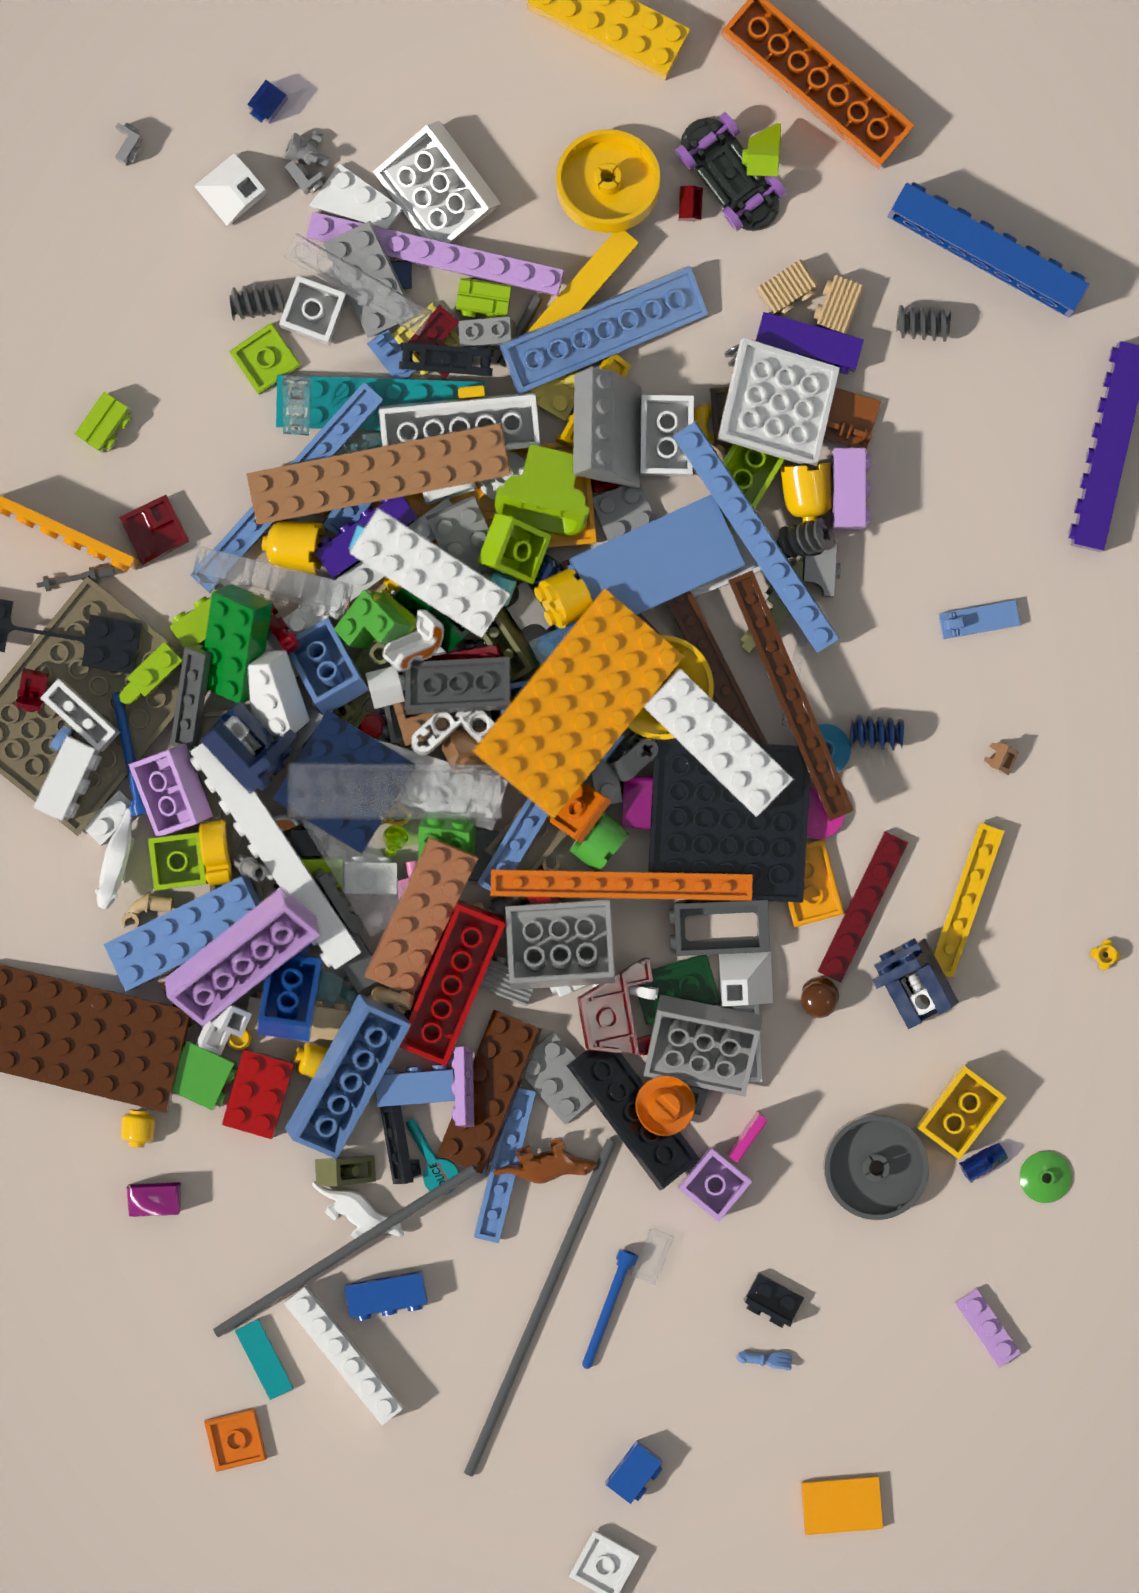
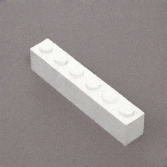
M306 1284L285 1301L284 1305L382 1426L403 1409L401 1401Z

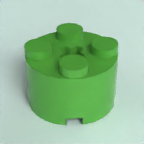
M603 812L582 843L576 841L570 851L589 868L599 872L630 834Z

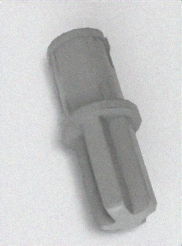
M238 853L234 859H231V864L244 877H251L255 881L265 879L267 875L266 867L258 864L257 860L253 857H246Z

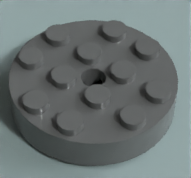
M873 1114L861 1116L847 1122L833 1135L825 1151L823 1170L830 1193L845 1210L864 1219L884 1220L904 1213L920 1198L927 1183L929 1163L922 1141L910 1127L893 1117ZM872 1160L882 1162L883 1169L880 1173L873 1174L870 1172L869 1166Z

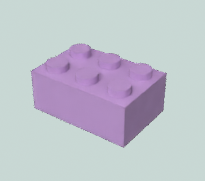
M834 448L830 453L833 477L831 530H863L871 520V509L866 507V498L870 496L871 492L870 481H866V472L870 470V454H866V448Z
M186 743L128 764L156 838L213 817L196 769L190 761L191 756Z

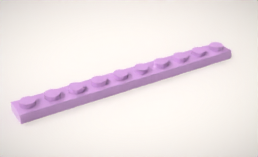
M312 212L306 237L326 242L363 223ZM374 226L389 258L559 296L564 270Z

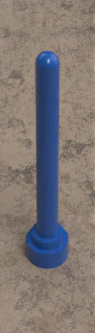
M115 692L112 695L133 797L131 806H129L131 816L147 814L128 765L136 762L125 706L120 700V692Z
M619 1248L616 1259L618 1261L616 1265H618L582 1362V1366L585 1369H590L593 1365L627 1271L636 1265L638 1255L628 1250Z

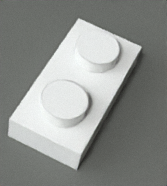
M118 790L95 814L84 830L102 846L119 827L126 809L131 806V801Z

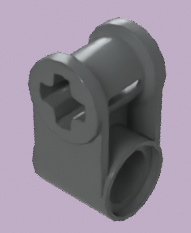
M634 732L614 749L606 759V762L621 781H628L634 778L645 765L657 756L658 745L652 739Z

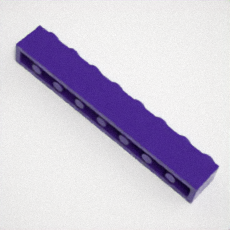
M1123 341L1118 342L1116 347L1112 346L1109 362H1112L1110 372H1106L1103 381V387L1107 389L1105 397H1100L1097 412L1101 413L1099 423L1095 422L1093 425L1091 437L1095 438L1093 448H1088L1085 463H1089L1087 473L1082 474L1080 488H1083L1082 498H1077L1074 507V513L1078 514L1076 524L1071 523L1068 538L1072 539L1071 546L1097 552H1103L1105 549L1139 401V345Z

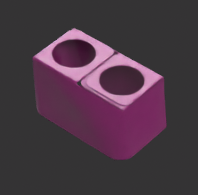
M634 777L623 782L621 827L650 830L653 777Z
M180 1182L130 1184L131 1188H129L128 1184L126 1187L129 1217L179 1215L181 1212Z

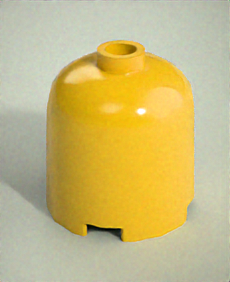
M818 462L815 468L805 465L793 466V464L780 466L784 505L789 514L794 517H802V522H808L810 520H817L818 516L824 515L831 510L833 506L832 462Z
M279 521L270 528L268 536H263L262 551H266L269 563L276 569L317 575V569H321L322 563L314 552L319 549L317 545L320 543V535L325 536L324 525L317 522Z

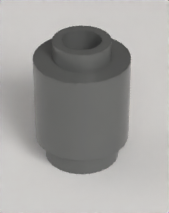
M496 896L490 900L492 906L489 909L492 913L506 918L505 907L523 906L529 901L526 897Z

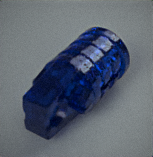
M997 1143L973 1154L970 1158L960 1162L959 1166L967 1180L972 1183L974 1180L993 1171L1007 1160L1008 1156L1001 1144Z

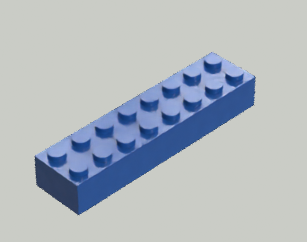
M906 182L889 212L888 218L1066 317H1069L1075 311L1089 286V283L1085 282L1086 278L1076 271L1071 273L1062 269L1063 265L1052 258H1049L1047 261L1039 256L1040 252L1028 245L1025 248L1016 243L1017 239L1007 233L1001 235L993 231L995 227L984 220H981L979 223L970 218L972 214L960 207L956 210L948 206L949 201L939 195L932 197L925 193L926 189L915 182L909 184Z

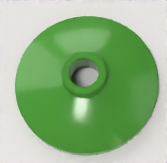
M1041 1151L1029 1156L1023 1163L1019 1175L1020 1184L1025 1194L1032 1200L1040 1203H1051L1062 1198L1067 1193L1072 1179L1068 1163L1060 1155L1050 1151ZM1045 1173L1051 1175V1180L1048 1183L1042 1181V1176Z

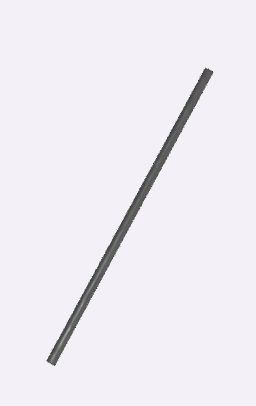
M606 1139L597 1160V1167L594 1168L464 1470L466 1475L474 1476L616 1145V1142L611 1139Z

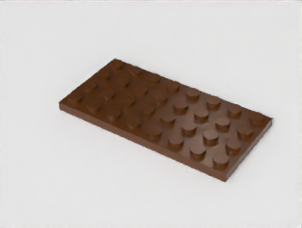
M0 964V1072L168 1113L191 1018L179 1007Z

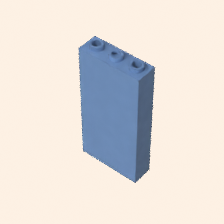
M709 495L570 558V565L567 568L573 569L576 572L573 576L577 580L582 578L588 588L592 602L603 589H606L637 615L744 566L745 563L717 502L712 495Z

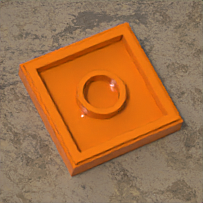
M583 782L555 818H551L548 815L546 820L579 843H582L611 800Z
M255 1408L204 1421L216 1472L267 1460Z

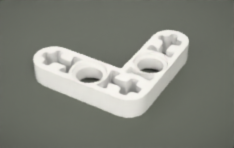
M483 711L458 712L455 715V719L458 720L456 722L447 712L436 713L412 736V748L420 755H427L460 725L479 743L493 726L494 722ZM440 718H445L449 721L450 727L446 731H439L435 727V722ZM477 719H481L486 722L487 728L483 732H476L472 728V723ZM430 727L434 735L428 740L429 746L422 745L419 747L418 738L425 739L430 734V731L427 730Z

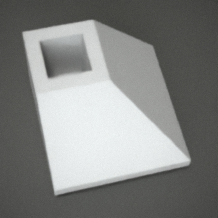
M235 153L194 185L226 226H229L267 195L265 188Z
M771 951L719 954L721 1006L773 1003Z

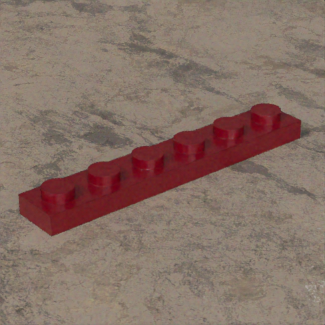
M884 831L817 972L840 983L842 982L908 842Z

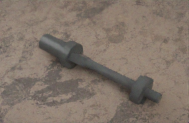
M113 566L97 569L89 567V571L70 577L50 580L48 575L43 576V582L36 584L37 588L45 587L47 592L51 591V585L84 580L87 576L92 581L97 582V579L115 576Z

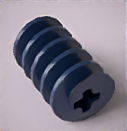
M857 715L855 722L851 720L850 747H854L856 740H858L861 748H864L866 742L869 741L871 749H874L877 742L880 743L881 750L885 749L887 743H890L893 751H895L897 744H900L902 749L904 739L903 719L899 718L896 725H894L893 718H888L885 725L882 717H878L875 724L872 716H868L865 723H863L861 715Z

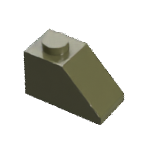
M375 1156L338 1157L337 1159L333 1157L315 1159L316 1186H344L376 1182Z

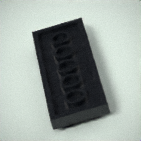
M587 1049L566 1065L660 1191L700 1160L680 1132L670 1136H660L648 1131L642 1125L636 1112V1098L644 1083L621 1052Z

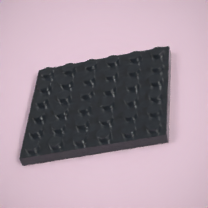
M655 739L658 745V753L654 758L648 872L752 874V900L803 903L810 774L798 746L758 744L793 780L756 817L677 739Z

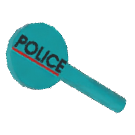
M415 1118L406 1122L408 1129L428 1163L423 1173V1181L429 1191L459 1173L457 1167L452 1162L446 1159L437 1160Z

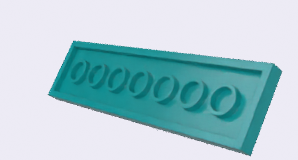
M277 375L276 427L322 429L364 382L384 399L380 406L461 399L458 394L459 388L482 385L485 387V382ZM379 407L358 430L381 431Z

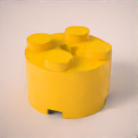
M568 568L541 581L539 586L534 588L537 599L542 602L545 609V620L550 626L555 624L557 627L564 629L576 623L592 603L587 586L582 578L577 580L573 576L576 574L573 569Z

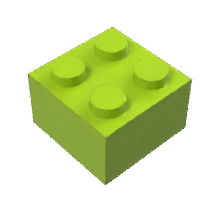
M495 514L477 563L515 580L534 584L552 535L515 518Z
M199 832L148 839L154 891L207 884L201 855Z

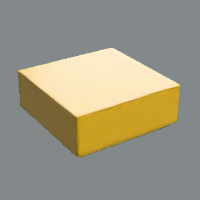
M483 385L461 387L458 389L459 398L485 396V387Z

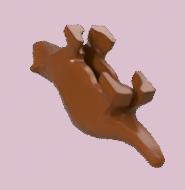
M559 1137L549 1140L552 1151L542 1152L537 1156L530 1152L529 1146L517 1149V1158L522 1164L495 1169L493 1173L496 1176L513 1174L529 1182L541 1184L567 1174L587 1175L597 1167V1163L595 1160L580 1158L565 1151V1143Z

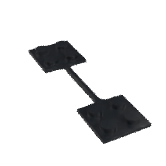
M0 599V652L5 653L8 634L13 630L82 642L84 645L82 666L131 674L134 671L142 623L90 615L86 635L83 637L70 636L13 625L11 614L14 601Z

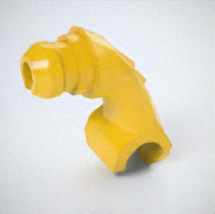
M702 404L694 410V421L697 422L712 445L714 436L710 435L707 426L712 409L708 404Z

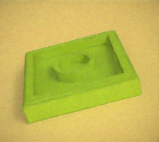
M272 322L229 351L258 395L277 383V375H289L301 366Z

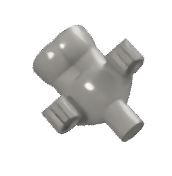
M313 131L311 139L307 142L300 135L293 133L286 147L284 157L295 159L302 164L314 165L317 163L326 167L329 157L320 154L317 149L318 143L322 141L323 134Z

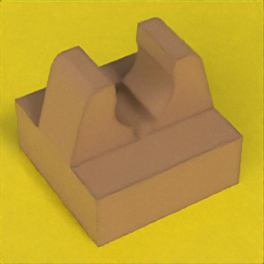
M992 743L990 747L996 750L994 758L985 756L984 761L997 771L1009 775L1019 752L1006 744Z

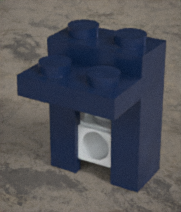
M239 701L223 714L201 738L200 742L251 794L257 788L261 791L273 781L270 776L272 774L276 776L286 766L283 762L290 755L288 752L293 748L290 744L297 735L289 729L275 739Z
M915 938L910 939L901 945L903 949L897 952L891 949L879 956L881 960L874 965L879 974L872 980L876 989L885 985L908 1029L921 1024L923 1020L936 1013L941 1014L953 1008L959 1003L925 938L916 941ZM921 994L929 998L930 1005H926L921 1001Z

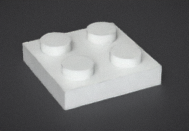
M593 1530L569 1577L597 1593H620L639 1558V1554Z

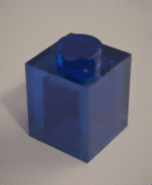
M265 80L247 104L251 110L249 114L260 123L265 120L270 124L284 106L288 97L276 86Z

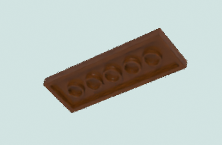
M493 1010L473 1061L474 1127L456 1126L452 1116L439 1148L438 1156L464 1167H469L473 1164L478 1173L486 1175L541 1034V1028L500 1011Z

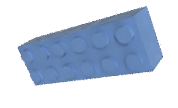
M241 876L103 945L125 991H131L179 968L261 902L249 877Z
M358 995L285 1127L293 1141L335 1159L338 1158L411 1026L403 1013H399L365 996Z

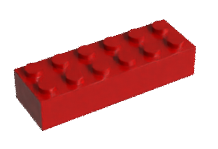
M458 899L407 1018L411 1026L399 1048L441 1065H447L506 925V918Z

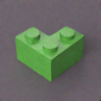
M363 590L334 630L348 646L367 649L374 639L380 644L387 645L388 642L406 636L412 625L382 593Z

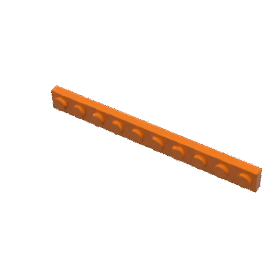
M491 870L490 896L752 901L753 875Z

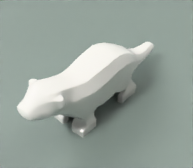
M129 808L126 809L119 827L113 833L108 843L102 864L99 888L95 889L98 907L102 909H108L112 905L115 898L118 897L116 892L120 889L121 884H124L127 873L125 870L135 841L131 831L133 816H131Z
M316 1181L312 1182L314 1188L321 1194L335 1200V1203L328 1205L325 1210L329 1217L335 1221L338 1215L342 1214L357 1226L351 1234L354 1239L390 1217L376 1211L360 1192L353 1190H330L323 1186H316ZM401 1223L384 1232L398 1237L404 1235Z

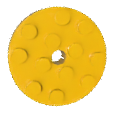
M612 129L589 132L574 140L559 159L556 170L557 197L564 212L574 222L586 229L601 233H615L628 230L646 219L657 203L660 192V168L652 150L642 140L632 134ZM604 179H611V180H613V181H612V182H605V181H603V180H604Z

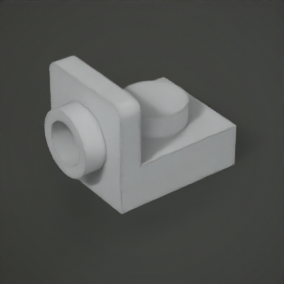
M292 160L285 165L286 171L305 195L309 191L313 194L323 187L322 181L325 180V176L322 172L308 180L307 178L310 174L302 163L296 165Z

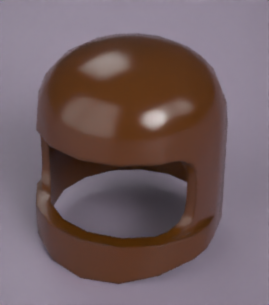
M815 977L804 983L801 991V1004L807 1014L815 1018H824L835 1011L839 1001V993L831 980L825 977Z

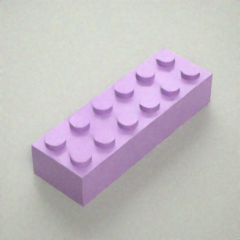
M280 887L165 978L167 998L200 1025L204 1026L317 938L320 933L316 915L284 888Z

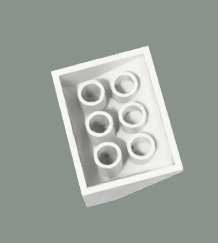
M440 121L426 125L373 171L397 205L403 209V213L420 236L451 244L501 205L500 201Z

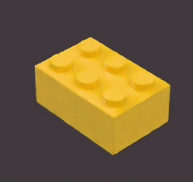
M961 1065L915 1127L960 1160L1007 1097L966 1066Z

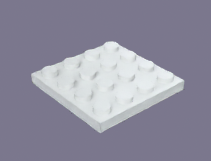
M742 338L717 439L808 467H817L840 368Z

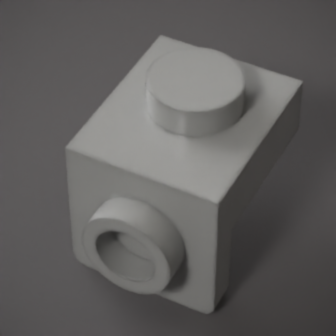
M127 122L124 126L117 123L115 126L117 131L127 136L115 158L118 162L127 166L129 161L133 163L139 155L140 149L138 146L142 138L138 135L139 130Z

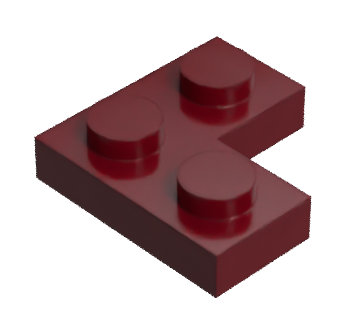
M439 305L407 343L447 346L443 341L459 324V321ZM415 352L420 357L421 353ZM438 372L445 379L450 374Z

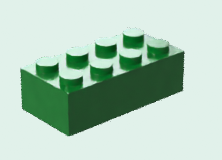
M233 584L212 592L204 651L212 653L207 690L236 703L239 701L244 703L250 700L248 665L266 651L272 601Z

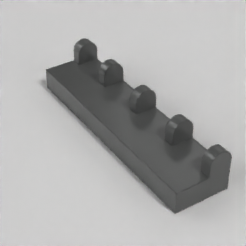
M197 644L184 647L170 743L173 747L186 743L189 753L198 746L212 654L204 651L203 646Z

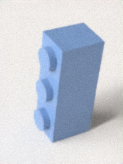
M441 1064L432 1065V1070L422 1071V1066L406 1067V1072L396 1073V1068H387L376 1087L377 1107L455 1101V1095L452 1093L454 1070L453 1068L448 1069V1064L446 1066Z

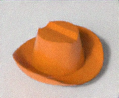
M671 1076L653 1078L646 1082L638 1092L636 1098L638 1118L648 1131L656 1135L670 1136L682 1131L690 1123L694 1115V1095L689 1086L678 1078Z

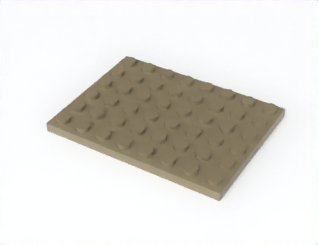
M88 576L43 630L83 637L88 631L90 615L142 623L134 670L163 642L168 643L183 659L181 651ZM41 634L0 683V774L35 802L59 751L57 752L51 748L50 745L60 729L65 725L72 730L71 737L90 746L92 745L46 703H44L40 712H26L22 708L15 707L23 669L49 673L47 690L57 679L64 680L116 729H118L112 695L115 692L121 693L123 688L130 683L127 679L130 674L82 666L84 654L82 642ZM182 665L148 698L142 695L132 704L127 705L124 703L136 761L144 756L174 719ZM120 734L103 752L100 751L98 756H101L102 759L96 771H91L87 778L91 782L85 795H79L76 803L80 804L75 817L69 818L68 821L58 820L77 836L81 834L95 814L128 776Z

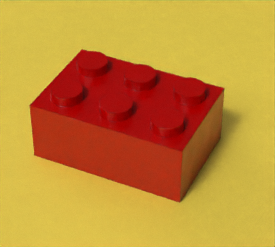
M247 1048L244 1049L222 1125L272 1140L295 1062Z

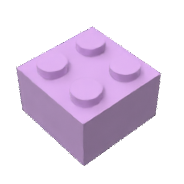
M710 1146L681 1181L678 1188L719 1222L751 1184L752 1180Z

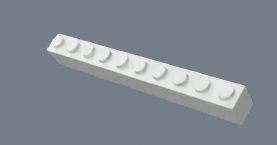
M203 744L191 750L190 752L193 755L190 758L191 763L198 772L203 770L207 776V779L204 780L205 784L212 794L217 791L222 799L218 802L226 815L232 814L236 820L233 826L241 837L246 835L251 843L248 845L249 850L256 859L258 857L262 859L265 864L264 867L267 869L266 876L269 880L275 879L280 887L284 888L316 915L320 935L311 943L313 946L318 944L322 949L323 953L320 956L328 968L333 966L334 969H337L360 954L362 950L257 792L253 791L249 794Z

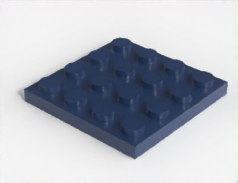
M327 710L272 800L362 854L410 777L416 764Z

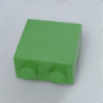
M425 813L419 824L418 859L429 836L472 854L476 853V820L467 819L462 816L450 817L439 813Z
M189 1040L186 1042L181 1053L173 1092L210 1110H214L216 1106L221 1107L227 1095L226 1092H223L227 1082L232 1084L238 1069L234 1068L237 1062L223 1055L197 1046L196 1042Z

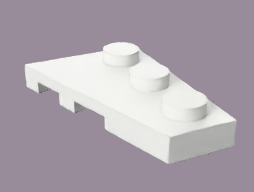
M338 164L309 205L310 208L320 209L363 224L371 221L373 226L390 229L403 211L400 206L341 164Z

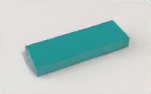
M259 1318L236 1329L235 1332L269 1399L272 1400L292 1390L294 1387Z

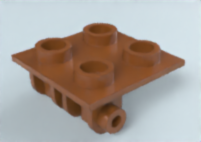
M835 387L824 438L855 448H866L867 450L881 401Z

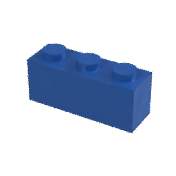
M422 1270L345 1284L350 1318L356 1317L357 1321L370 1319L373 1313L382 1312V1316L397 1314V1309L407 1308L408 1311L421 1310L423 1305L428 1302Z

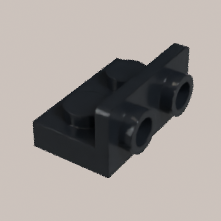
M758 1272L743 1300L748 1304L746 1307L748 1310L759 1316L762 1312L771 1317L769 1319L770 1322L783 1328L784 1325L791 1327L792 1320L804 1297Z

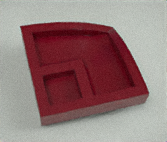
M163 495L119 517L143 567L189 543V539L167 495Z

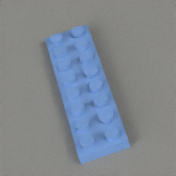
M686 266L499 344L517 393L521 394L709 314L691 266Z

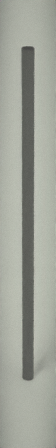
M472 1164L213 1328L214 1333L217 1337L227 1333L478 1173L476 1167Z

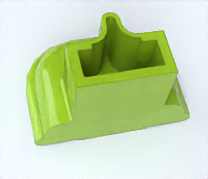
M530 444L523 474L509 477L503 486L497 488L494 503L496 512L500 515L515 518L549 534L570 536L581 533L587 523L589 508L585 506V497L582 492L574 488L576 475H573V454Z

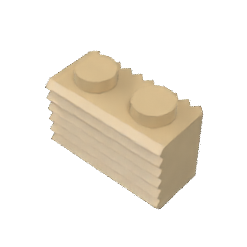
M800 259L757 287V292L771 314L776 315L779 313L783 316L794 308L792 303L799 299L804 302L816 294L814 289L817 288L818 284Z
M838 275L834 276L833 281L828 279L822 293L827 296L824 305L818 304L813 317L817 319L816 326L846 334L864 286Z

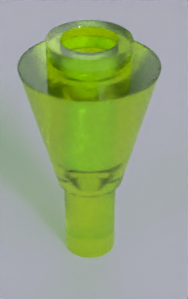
M393 825L384 830L382 839L386 847V856L393 857L396 851L407 844L408 834L402 827Z

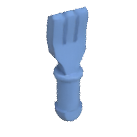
M742 1351L736 1357L743 1364L768 1365L771 1368L789 1371L792 1369V1355L788 1353L773 1352L770 1355H765L764 1353L756 1354Z

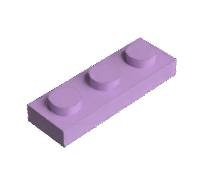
M454 1047V1054L451 1057V1065L455 1080L452 1081V1093L455 1095V1106L452 1109V1116L456 1126L474 1127L473 1049Z
M977 1288L955 1302L999 1368L1021 1354Z

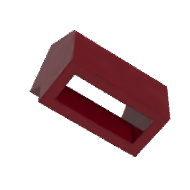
M694 185L680 186L678 221L695 222V220H701L702 187Z

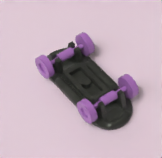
M726 112L718 116L719 120L702 118L692 122L682 135L681 145L675 149L680 160L689 170L694 169L724 208L722 214L736 232L741 228L749 231H758L768 227L775 220L779 212V198L781 199L787 194L783 185L776 176L747 175V165L742 164L744 148L735 138L740 133V130Z

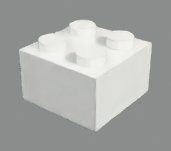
M297 275L279 325L282 329L330 346L347 295L344 292Z

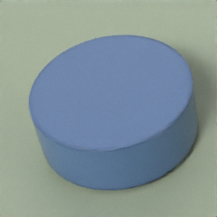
M64 725L53 739L50 747L57 752L60 751L66 736L71 737L72 730Z

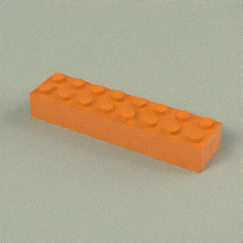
M747 0L722 29L721 37L878 170L915 126L768 0Z

